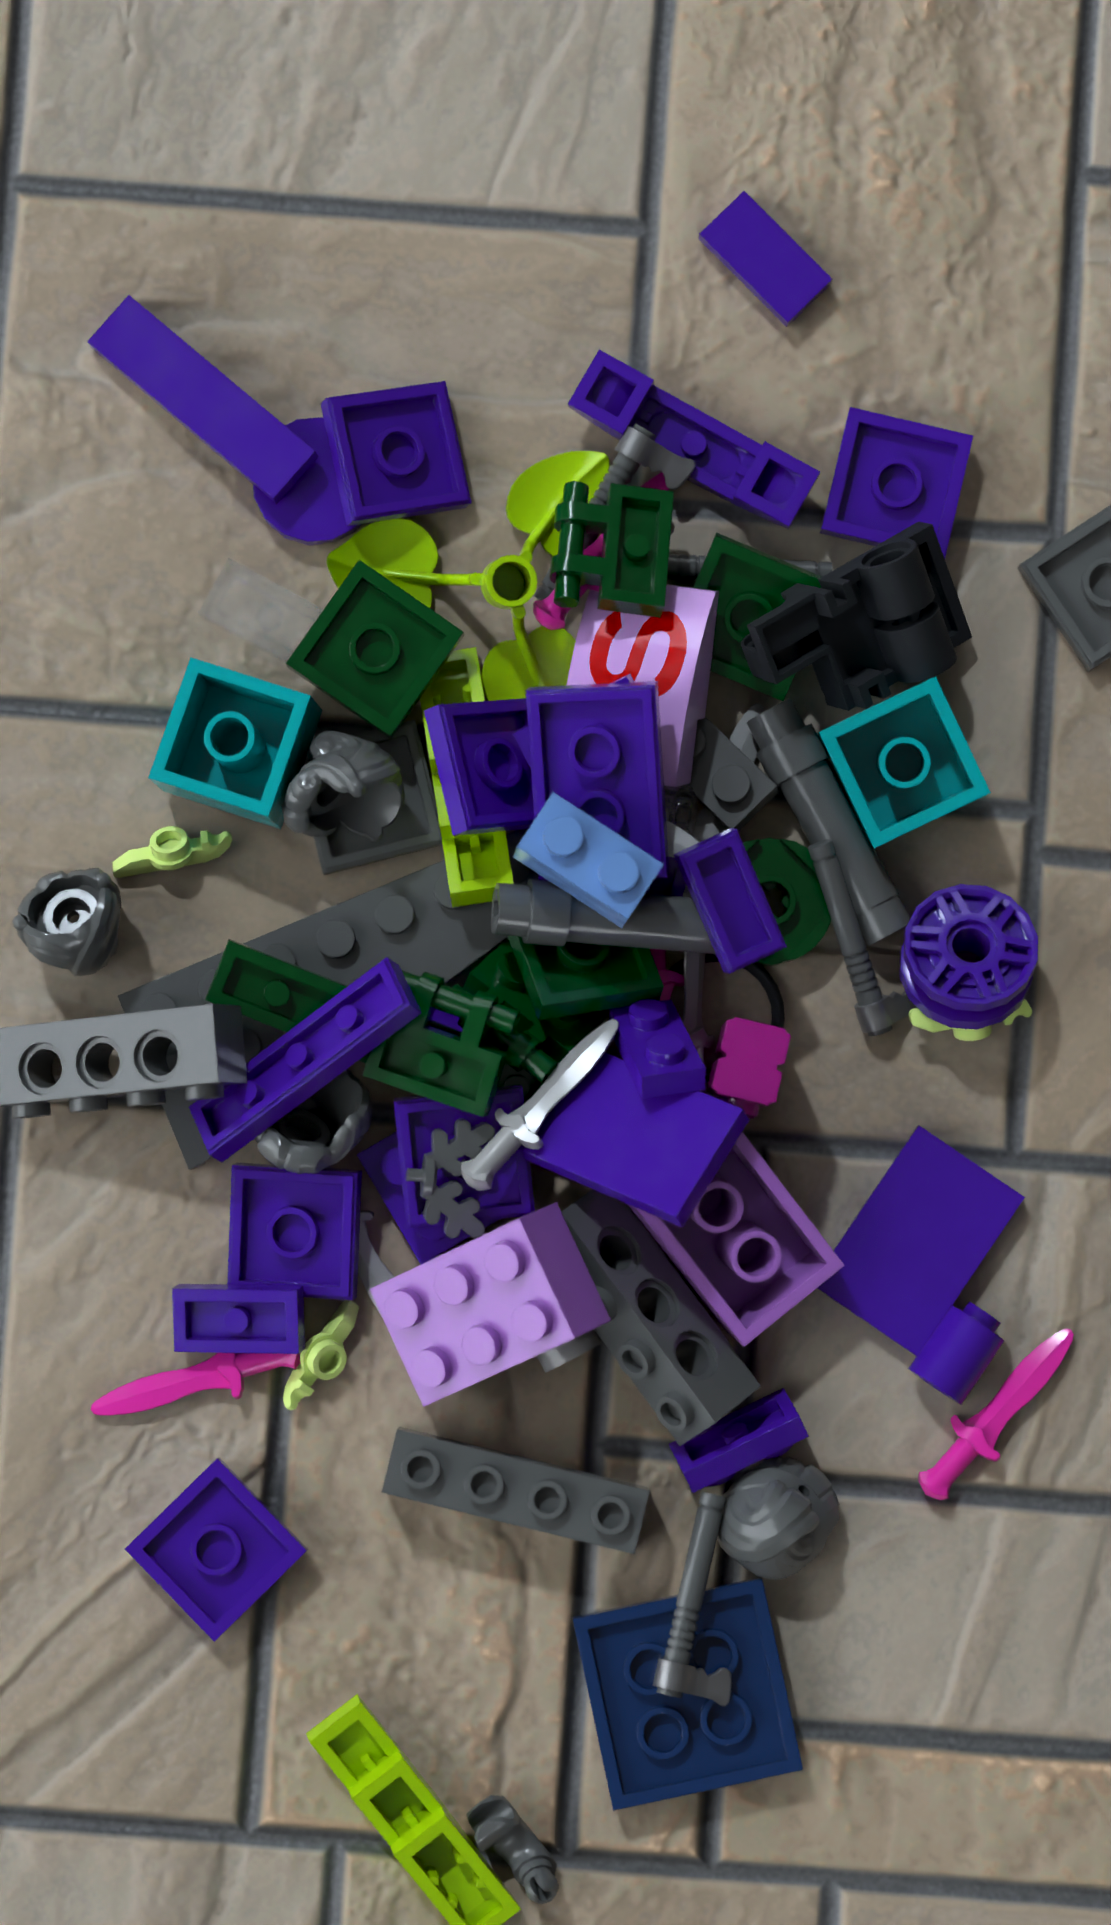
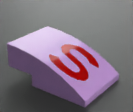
M667 584L665 608L661 618L599 610L597 609L599 592L590 590L577 633L567 685L610 684L628 674H631L634 682L658 681L664 786L678 787L691 783L697 721L705 718L719 591Z

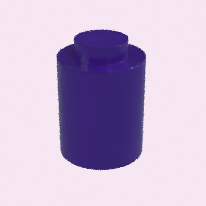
M968 1302L963 1311L951 1305L908 1370L956 1403L962 1405L1004 1343V1340L995 1334L1001 1323L971 1302Z

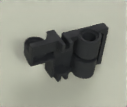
M918 521L818 579L821 588L797 583L781 592L785 602L747 624L750 633L741 641V647L752 675L774 684L780 683L812 664L827 705L849 711L854 707L867 709L874 705L871 695L883 699L891 695L889 687L898 681L904 683L919 682L945 672L957 660L954 648L972 638V634L932 524Z

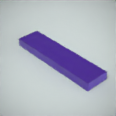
M130 295L123 300L87 341L95 352L276 504L318 458L314 449Z
M388 957L384 958L246 1063L247 1083L223 1085V1098L197 1100L189 1106L210 1156L220 1162H224L422 1013L397 963Z

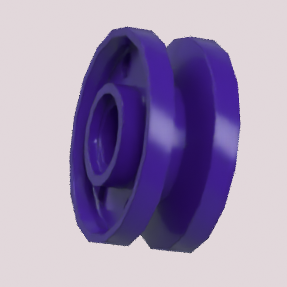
M959 884L938 890L916 907L906 926L904 943L900 952L899 977L908 999L926 1017L950 1028L977 1030L1005 1020L1021 1006L1031 986L1033 972L1038 961V935L1029 914L1010 896L988 886ZM969 951L978 955L982 960L975 963L966 962L955 953Z

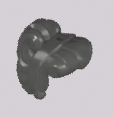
M326 731L318 734L311 741L308 749L310 762L304 765L289 783L285 800L281 805L285 824L295 833H302L310 837H325L335 832L339 823H342L355 834L367 836L371 841L380 840L383 836L382 828L394 823L404 805L405 792L400 766L389 753L382 750L374 742L335 731Z
M99 868L73 870L68 874L64 871L49 873L40 878L35 888L21 901L17 910L18 915L13 919L14 928L29 952L39 961L54 967L68 969L74 976L94 974L105 967L109 959L117 953L120 909L122 907L120 890L111 880V877ZM79 915L77 922H70L72 916Z
M346 1069L258 1135L255 1140L258 1143L259 1152L268 1162L279 1169H285L297 1174H316L327 1166L339 1162L361 1142L364 1134L372 1124V1103L369 1090L349 1069Z
M778 1456L766 1458L756 1468L736 1479L727 1492L722 1495L726 1497L724 1509L721 1511L723 1514L717 1540L720 1547L755 1576L773 1580L784 1579L799 1573L803 1567L814 1560L822 1551L829 1534L840 1519V1504L835 1491L832 1489L831 1482L813 1464L805 1466L802 1461L791 1457L782 1458Z

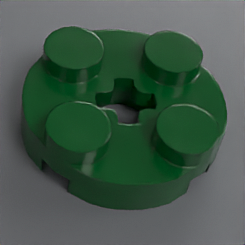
M766 838L744 842L743 845L760 885L768 891L773 890L778 885L786 893L781 903L787 911L779 918L775 914L773 915L787 947L754 963L771 967L795 961L809 953L820 942L831 923L809 850L802 844L786 839Z

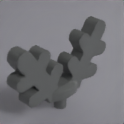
M459 1118L454 1123V1138L449 1141L445 1131L439 1128L433 1130L431 1134L432 1151L424 1154L422 1169L407 1168L406 1181L420 1182V1196L426 1199L423 1218L428 1224L434 1225L439 1221L442 1212L446 1216L443 1230L449 1238L458 1237L461 1229L469 1236L478 1238L483 1235L485 1227L473 1215L480 1210V1203L474 1197H468L459 1202L455 1201L453 1198L462 1193L463 1188L461 1184L456 1180H450L437 1186V1171L443 1167L454 1176H460L461 1162L458 1158L466 1155L474 1159L483 1149L480 1146L494 1137L495 1130L487 1122H480L471 1127L466 1119Z

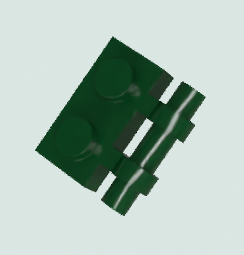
M579 481L565 483L563 501L555 508L554 528L560 532L558 554L551 558L549 575L550 580L555 584L554 603L564 608L578 606L580 588L582 585L588 584L599 586L597 605L599 610L661 618L665 608L674 492L611 483L607 493L606 505L588 503L589 486ZM590 532L604 534L602 557L583 555L585 534Z
M505 939L470 972L463 988L458 984L452 987L472 995H476L481 990L498 996L499 1004L521 1011L520 1020L513 1035L490 1028L486 1039L499 1050L508 1053L505 1063L517 1072L525 1069L541 1083L548 1078L557 1064L580 1041L601 1026L605 1015L600 1011L538 1020L508 939ZM459 1017L457 1024L462 1029L464 1028L466 1019Z
M402 971L422 1013L369 1052L363 1076L480 1117L489 1115L508 1053L485 1046L486 1036L490 1028L513 1035L517 1029L521 1011L499 1004L498 996L481 990L476 995H472L446 986L445 978L428 972H424L420 977ZM436 1009L466 1019L461 1037L430 1027Z

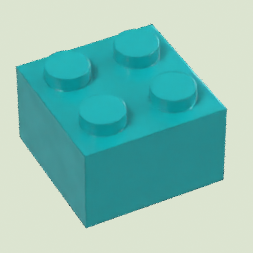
M190 657L148 778L164 792L281 829L284 823L281 805L285 800L289 783L304 765L323 710L311 695Z
M936 676L817 732L873 848L883 845L991 793Z

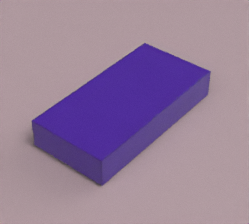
M745 191L734 199L699 233L698 239L786 327L832 283L833 279Z
M727 829L673 854L724 973L731 974L787 947L737 829Z

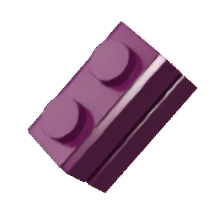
M738 1017L727 1020L721 1026L715 1052L720 1058L712 1065L707 1092L717 1099L742 1108L748 1118L754 1119V1117H757L759 1108L762 1109L776 1102L782 1073L777 1068L785 1064L791 1034L785 1031V1028Z

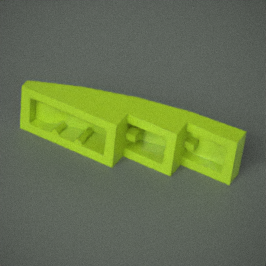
M476 647L454 650L420 698L452 908L492 902L496 883L514 884L505 831L453 836L424 714L425 710L438 704L485 701Z
M358 1694L306 1733L310 1744L348 1789L351 1799L389 1844L395 1858L450 1925H502L521 1910L518 1902L462 1827Z

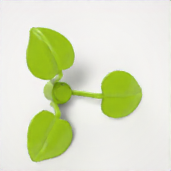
M570 451L541 460L518 476L507 496L506 515L509 522L515 528L530 534V536L525 541L519 556L506 555L488 564L483 573H432L438 560V550L433 538L421 525L403 518L373 522L362 528L344 544L328 554L326 564L335 585L339 588L358 560H361L429 608L432 603L430 585L480 586L481 592L488 603L499 609H510L513 632L516 640H506L496 644L488 652L484 660L481 680L487 701L526 698V690L529 687L567 685L576 640L565 629L550 630L540 626L528 635L525 630L524 616L526 615V610L523 604L532 598L537 588V574L530 562L533 559L532 555L539 542L549 555L555 556L558 554L560 532L554 528L555 508L563 501L565 483L579 481L589 486V503L590 499L594 497V492L599 489L600 482H603L604 475L609 472V458L603 452Z

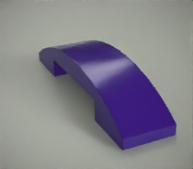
M600 349L568 402V407L619 441L628 426L633 428L637 424L657 436L655 442L672 453L695 462L696 467L688 477V481L742 509L787 529L790 528L820 475V471L766 441L761 445L655 386L654 379Z

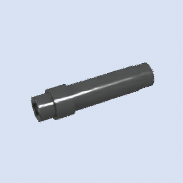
M791 698L746 722L761 749L756 753L768 777L780 787L809 843L812 845L828 839L833 841L835 854L838 857L867 946L907 926L910 916L898 896L899 893L876 850L872 847L864 828L827 762L829 755L812 723L805 725Z
M529 879L527 885L496 883L491 907L492 934L522 937L525 944L563 947L566 942L716 954L692 897L645 893L623 928H620L548 880Z

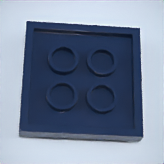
M761 1577L706 1588L701 1612L698 1614L700 1617L696 1623L698 1626L694 1632L696 1635L692 1641L693 1648L690 1650L689 1665L696 1667V1669L703 1668L706 1675L714 1673L719 1668L730 1670L732 1675L731 1698L726 1706H721L708 1698L682 1693V1698L656 1693L657 1687L653 1686L659 1658L664 1659L665 1650L668 1648L667 1642L671 1636L669 1633L670 1628L672 1629L673 1627L671 1624L672 1619L675 1618L673 1615L674 1610L677 1609L676 1601L678 1595L573 1617L613 1811L803 1770Z

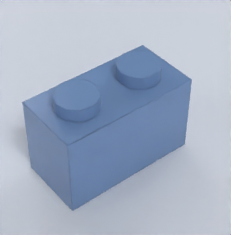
M554 792L518 844L513 858L620 928H623L664 865Z

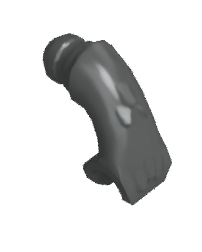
M491 1795L467 1812L466 1816L475 1832L474 1838L480 1852L490 1848L498 1853L509 1864L515 1879L525 1888L527 1897L531 1901L539 1904L552 1901L559 1889V1884L555 1877L557 1863L546 1847L521 1819L510 1802L504 1796Z

